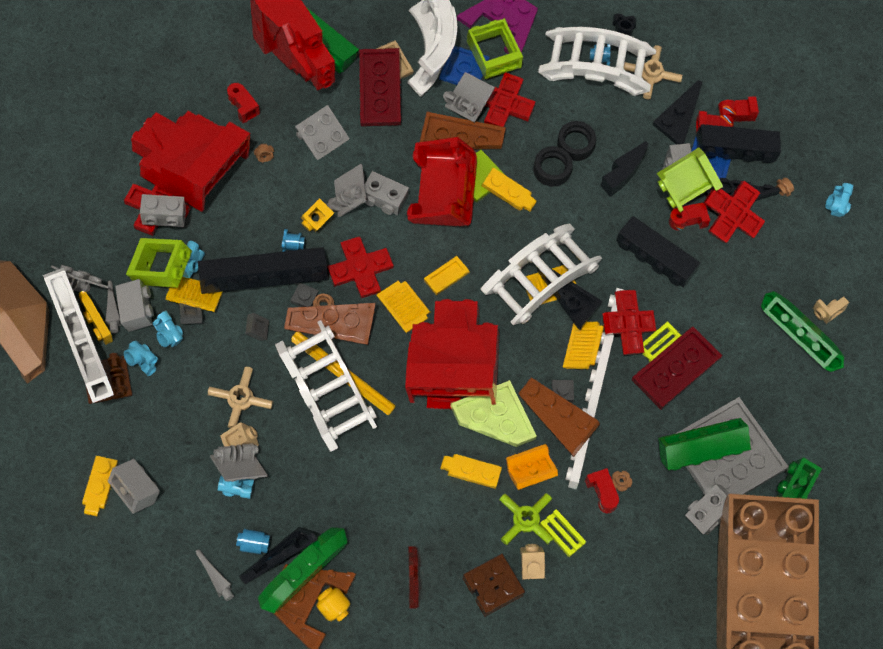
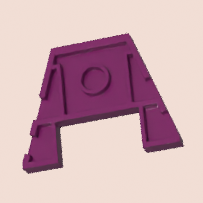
M483 0L458 14L457 20L471 29L482 16L491 21L505 18L522 53L538 8L526 0ZM505 46V47H504V52H506L507 54H509V52H508V50H507V48H506V46Z

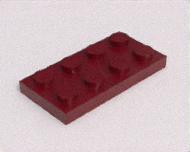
M399 48L359 49L361 126L401 125Z
M692 326L632 377V381L662 410L717 363L723 355Z

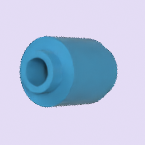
M244 529L243 533H238L236 546H240V551L260 555L268 553L270 535H265V532Z

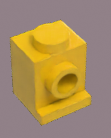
M319 198L302 215L301 219L303 222L301 224L309 232L311 230L316 232L334 212ZM314 214L319 217V220L316 222L311 218Z

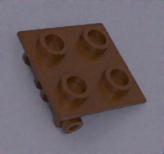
M111 353L108 359L100 360L114 395L97 402L132 396L127 363L124 356L120 357L118 353ZM86 387L89 404H92L93 402Z

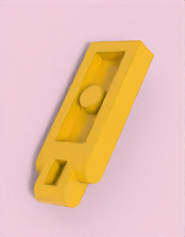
M492 168L481 185L520 211L524 208L530 212L537 202L531 197L532 193L495 168Z
M81 291L79 299L85 309L83 315L88 324L93 323L95 326L93 332L97 340H103L105 345L113 342L111 333L92 300L85 291Z
M454 454L453 457H443L440 469L448 471V476L496 489L502 467Z
M100 456L95 457L82 504L86 505L84 514L98 517L100 508L105 509L111 489L108 479L112 468L118 465V460Z

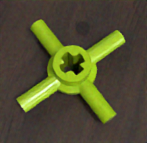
M545 493L533 507H519L506 494L501 496L499 500L514 513V526L501 538L505 545L520 531H533L546 544L552 542L554 538L539 525V512L552 500L550 495ZM528 516L530 517V520H528V519H527L526 521H523V520H522L523 517H524V518H526V517H528Z

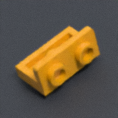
M546 444L506 458L509 476L517 490L558 476V470L549 456Z

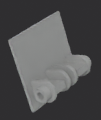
M465 72L453 92L446 91L443 94V98L447 102L445 107L475 123L495 87Z
M328 105L295 126L298 131L296 133L297 137L300 140H304L317 160L350 139Z
M362 164L334 180L336 197L329 199L327 206L331 210L338 211V217H341L366 202Z
M62 264L60 268L51 266L55 270L64 268L71 288L74 291L89 292L90 283L104 288L109 287L101 283L102 279L92 276L85 271H76Z
M253 443L243 444L242 447L239 444L236 445V448L234 445L220 446L214 449V455H210L225 481L234 482L242 479L267 477L265 470L255 457V454L258 453V446Z

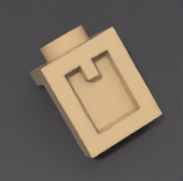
M842 297L838 301L834 299L826 306L819 299L813 307L814 314L819 320H823L827 324L844 312L849 302L845 297Z
M241 422L220 435L224 446L234 445L236 448V445L239 444L241 447L243 444L249 443L259 445L256 430L252 426Z

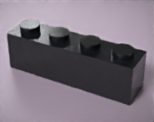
M701 124L696 134L697 148H700L707 158L718 156L728 160L743 159L744 161L754 160L772 163L776 162L781 154L780 131Z
M634 216L630 218L618 233L616 241L623 250H630L639 261L650 264L656 273H663L676 286L680 285L684 288L701 263Z

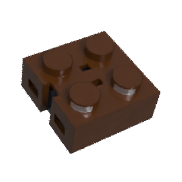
M503 554L463 574L462 579L470 593H475L477 596L476 603L484 617L524 596L525 591Z

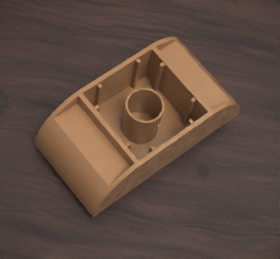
M728 494L722 510L718 539L717 649H819V500Z

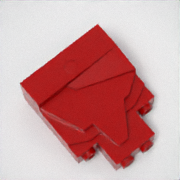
M250 0L253 37L263 53L267 54L272 51L290 70L293 69L296 75L301 74L305 82L311 80L317 91L331 86L335 82V60L322 42L321 28L302 0Z
M187 111L184 116H180L176 123L155 112L151 118L149 117L145 120L143 127L132 135V151L143 157L139 163L141 177L173 196L184 197L185 203L203 212L207 194L240 156L244 159L249 157L250 133L230 121L226 126H220L200 114L195 115L190 111Z
M443 299L435 301L434 324L420 322L419 324L412 325L405 382L410 403L415 402V395L490 396L491 404L496 405L499 329L498 325L492 323L479 325L478 301L464 299L462 301Z

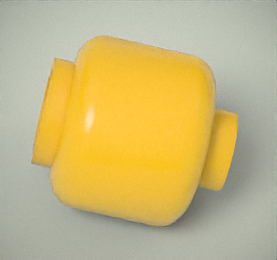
M329 587L317 597L316 607L326 620L333 621L336 619L339 622L349 614L347 609L350 606V601L339 588L332 589Z

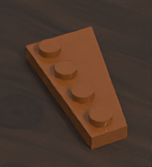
M427 112L420 142L459 137L473 149H502L506 127L476 121L474 123L471 120Z
M376 303L291 307L287 310L284 329L316 335L322 332L317 323L321 320L325 327L329 326L335 339L368 345Z
M533 378L518 393L526 405L540 418L543 424L573 457L600 425L597 419Z

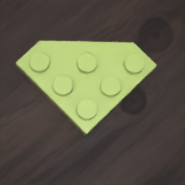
M510 380L497 385L496 405L491 404L490 396H469L451 403V409L458 424L465 428L515 447L533 441L537 437Z

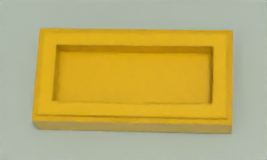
M456 256L426 276L424 281L437 296L469 274L470 271Z

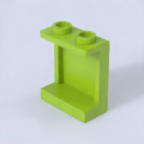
M700 148L695 149L657 173L660 179L657 183L663 192L667 191L669 197H667L669 204L672 208L676 207L680 212L684 210L682 205L711 187L716 191L723 187L706 154Z

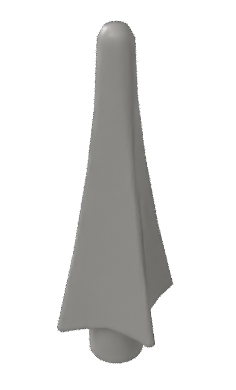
M108 281L105 322L107 323V328L110 327V333H118V326H121L120 317L115 302L112 281Z
M196 550V554L206 569L219 597L223 595L226 601L231 600L234 597L230 591L232 589L230 587L231 584L212 566L200 550Z

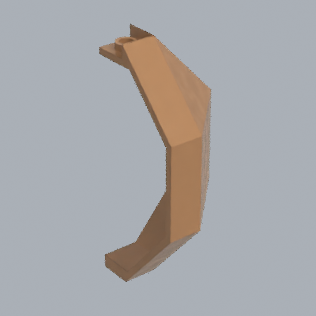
M0 260V344L28 384L45 371L50 310L47 302L12 262Z

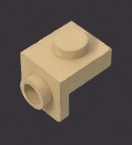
M527 544L525 547H520L522 579L545 578V552L543 548L539 547L538 544Z

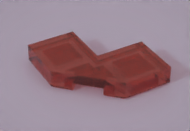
M408 546L409 609L418 607V552L416 546Z

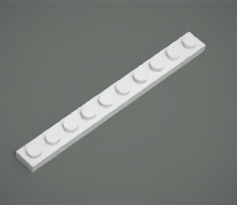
M610 295L608 307H612L611 312H617L615 295ZM602 332L600 341L602 349L598 351L595 363H598L597 370L592 369L589 382H593L592 389H587L585 401L589 402L587 409L583 408V411L592 417L595 416L614 334H605V332ZM589 439L574 457L571 455L570 460H574L573 468L568 467L566 480H569V488L577 489Z

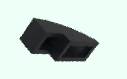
M647 141L614 160L612 171L602 177L600 186L609 197L620 191L635 175L646 154Z

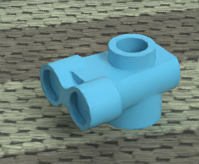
M843 183L842 186L834 187L833 194L827 198L825 204L826 209L831 210V215L841 217L849 212L851 207L849 198L853 191L852 184Z
M188 241L187 243L192 252L183 273L185 278H190L193 272L198 271V261H202L205 255L194 241Z
M167 311L159 314L153 322V326L158 331L156 335L157 340L161 346L167 347L170 345L173 348L183 340L182 329L178 325H174Z
M138 341L131 342L129 349L124 351L126 362L130 366L138 364L147 376H151L156 371L154 365L158 358L150 351L146 344L141 345Z
M221 476L218 491H222L225 496L239 495L242 498L250 499L254 479H242L231 482L225 481Z

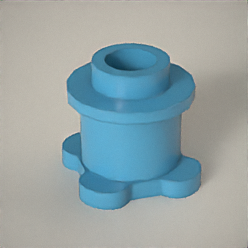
M594 44V48H590V60H594L596 44ZM607 44L603 51L601 63H607L606 66H610V44Z
M284 229L282 252L304 249L305 237H302V233L291 234L288 233V229Z

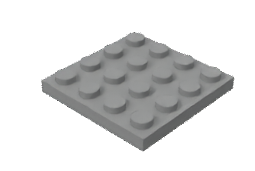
M740 397L677 432L680 433L741 418L749 426L751 450L744 451L738 455L723 456V458L718 460L703 461L698 465L691 464L685 466L702 492L712 484L714 486L719 484L730 494L745 495L786 471L789 467Z

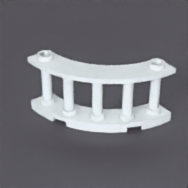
M422 0L409 9V12L413 15L422 31L425 45L424 55L418 61L421 67L407 82L420 97L434 84L455 45L457 17L455 8L452 7L449 0Z
M557 27L554 30L546 31V36L554 41L551 62L540 65L538 73L548 80L574 79V75H582L588 80L603 82L606 79L615 82L614 86L629 92L633 96L650 92L651 85L643 80L642 73L645 57L656 54V50L649 46L647 42L615 31L591 27ZM574 41L571 60L559 62L562 43ZM582 41L597 42L594 62L579 61ZM605 44L619 47L615 68L601 63ZM626 51L637 56L634 75L626 72L624 69Z
M570 223L559 226L553 230L555 233L551 235L545 233L528 244L508 260L511 264L502 272L498 270L482 286L481 290L485 295L498 293L517 314L511 321L512 325L525 324L532 317L531 314L556 291L582 275L592 274L599 267L598 263L602 257L589 258L571 239V233L575 228ZM565 244L582 263L575 265L558 245ZM546 250H551L568 271L557 277L539 255ZM528 262H533L551 281V284L541 292L521 272V268ZM511 277H515L533 297L524 308L504 289V284Z
M320 320L317 323L322 332L294 347H286L283 341L275 344L292 378L297 377L294 380L300 389L299 391L307 407L310 408L314 416L313 419L321 437L331 452L338 448L335 441L338 435L366 420L370 422L374 429L377 427L374 418L377 416L371 406L367 407L333 343L332 338L335 336L329 326L325 327ZM326 339L333 353L305 368H298L294 361L296 355ZM337 360L344 375L316 390L314 388L310 390L305 381L308 378L307 376ZM349 382L355 395L326 411L324 409L321 411L316 402L319 400V397ZM360 403L363 409L361 414L334 428H329L327 422L330 421L331 417Z

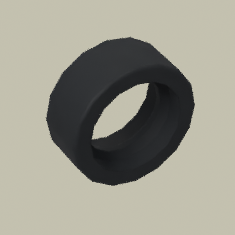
M568 122L559 131L557 147L567 151L573 161L585 160L594 151L596 143L595 131L585 122ZM572 132L585 135L588 139L587 147L584 149L569 147L565 143L566 135Z
M549 146L541 149L534 161V175L543 185L550 187L560 186L570 178L573 167L572 158L567 151L560 147ZM546 158H557L564 163L565 169L559 175H550L542 170L541 163Z

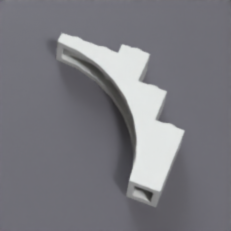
M64 268L43 275L92 402L94 403L114 395Z

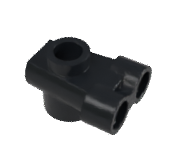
M620 13L613 16L615 32L631 36L632 30L636 27V17H625Z

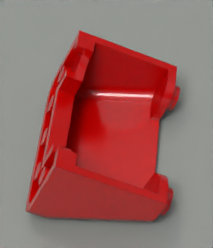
M459 137L415 143L413 160L421 167L418 203L410 204L407 210L408 220L414 224L460 227L470 225L472 221L477 156L474 149Z

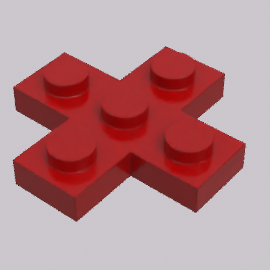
M504 73L499 87H495L485 104L490 109L484 123L505 127L509 115L529 121L536 101L518 95L523 84V78Z
M741 181L732 196L721 188L717 191L713 188L703 203L718 213L719 216L708 232L723 243L728 242L736 228L749 237L754 238L765 222L749 210L760 192L745 181Z
M133 184L124 199V203L140 210L142 194L173 195L156 185L151 191ZM186 205L185 218L187 217L190 211L189 205ZM140 214L134 223V229L152 236L159 226L142 225Z
M360 236L340 242L346 261L327 266L334 287L354 281L361 299L380 293L381 289L375 274L393 269L394 266L387 248L367 254Z
M636 290L616 291L617 312L602 313L605 334H621L624 355L645 353L642 333L656 331L654 310H638Z

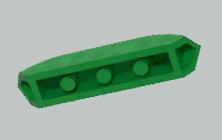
M775 291L765 294L761 304L763 311L812 358L830 372L844 368V356L839 348L795 305Z
M331 527L317 538L318 540L300 553L259 595L260 608L271 613L279 611L348 543L345 530L343 528Z

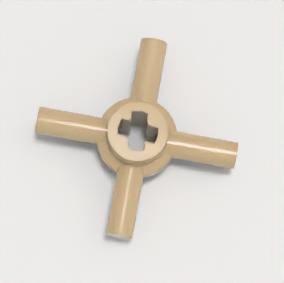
M658 45L654 46L656 54H653L651 60L647 61L643 67L642 78L651 85L650 92L643 95L645 99H651L654 84L662 79L680 83L682 79L681 74L664 71L659 61L661 47ZM624 62V69L626 71L635 72L636 64Z
M250 367L244 368L240 385L234 386L230 391L209 387L208 395L227 399L228 404L233 408L228 423V428L230 429L238 424L242 410L248 409L251 405L271 409L273 405L271 400L254 397L252 391L248 388L253 371ZM239 395L244 396V398L242 397L241 400H237V398H239Z

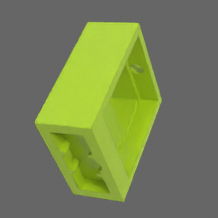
M505 18L493 20L486 25L474 26L468 30L467 43L485 79L522 67L523 55ZM501 35L509 54L486 61L477 42Z
M140 238L126 275L132 281L140 279L145 286L178 288L192 250L182 240ZM157 252L172 253L165 272L150 271Z

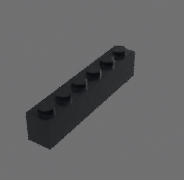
M324 247L198 261L201 294L328 280Z

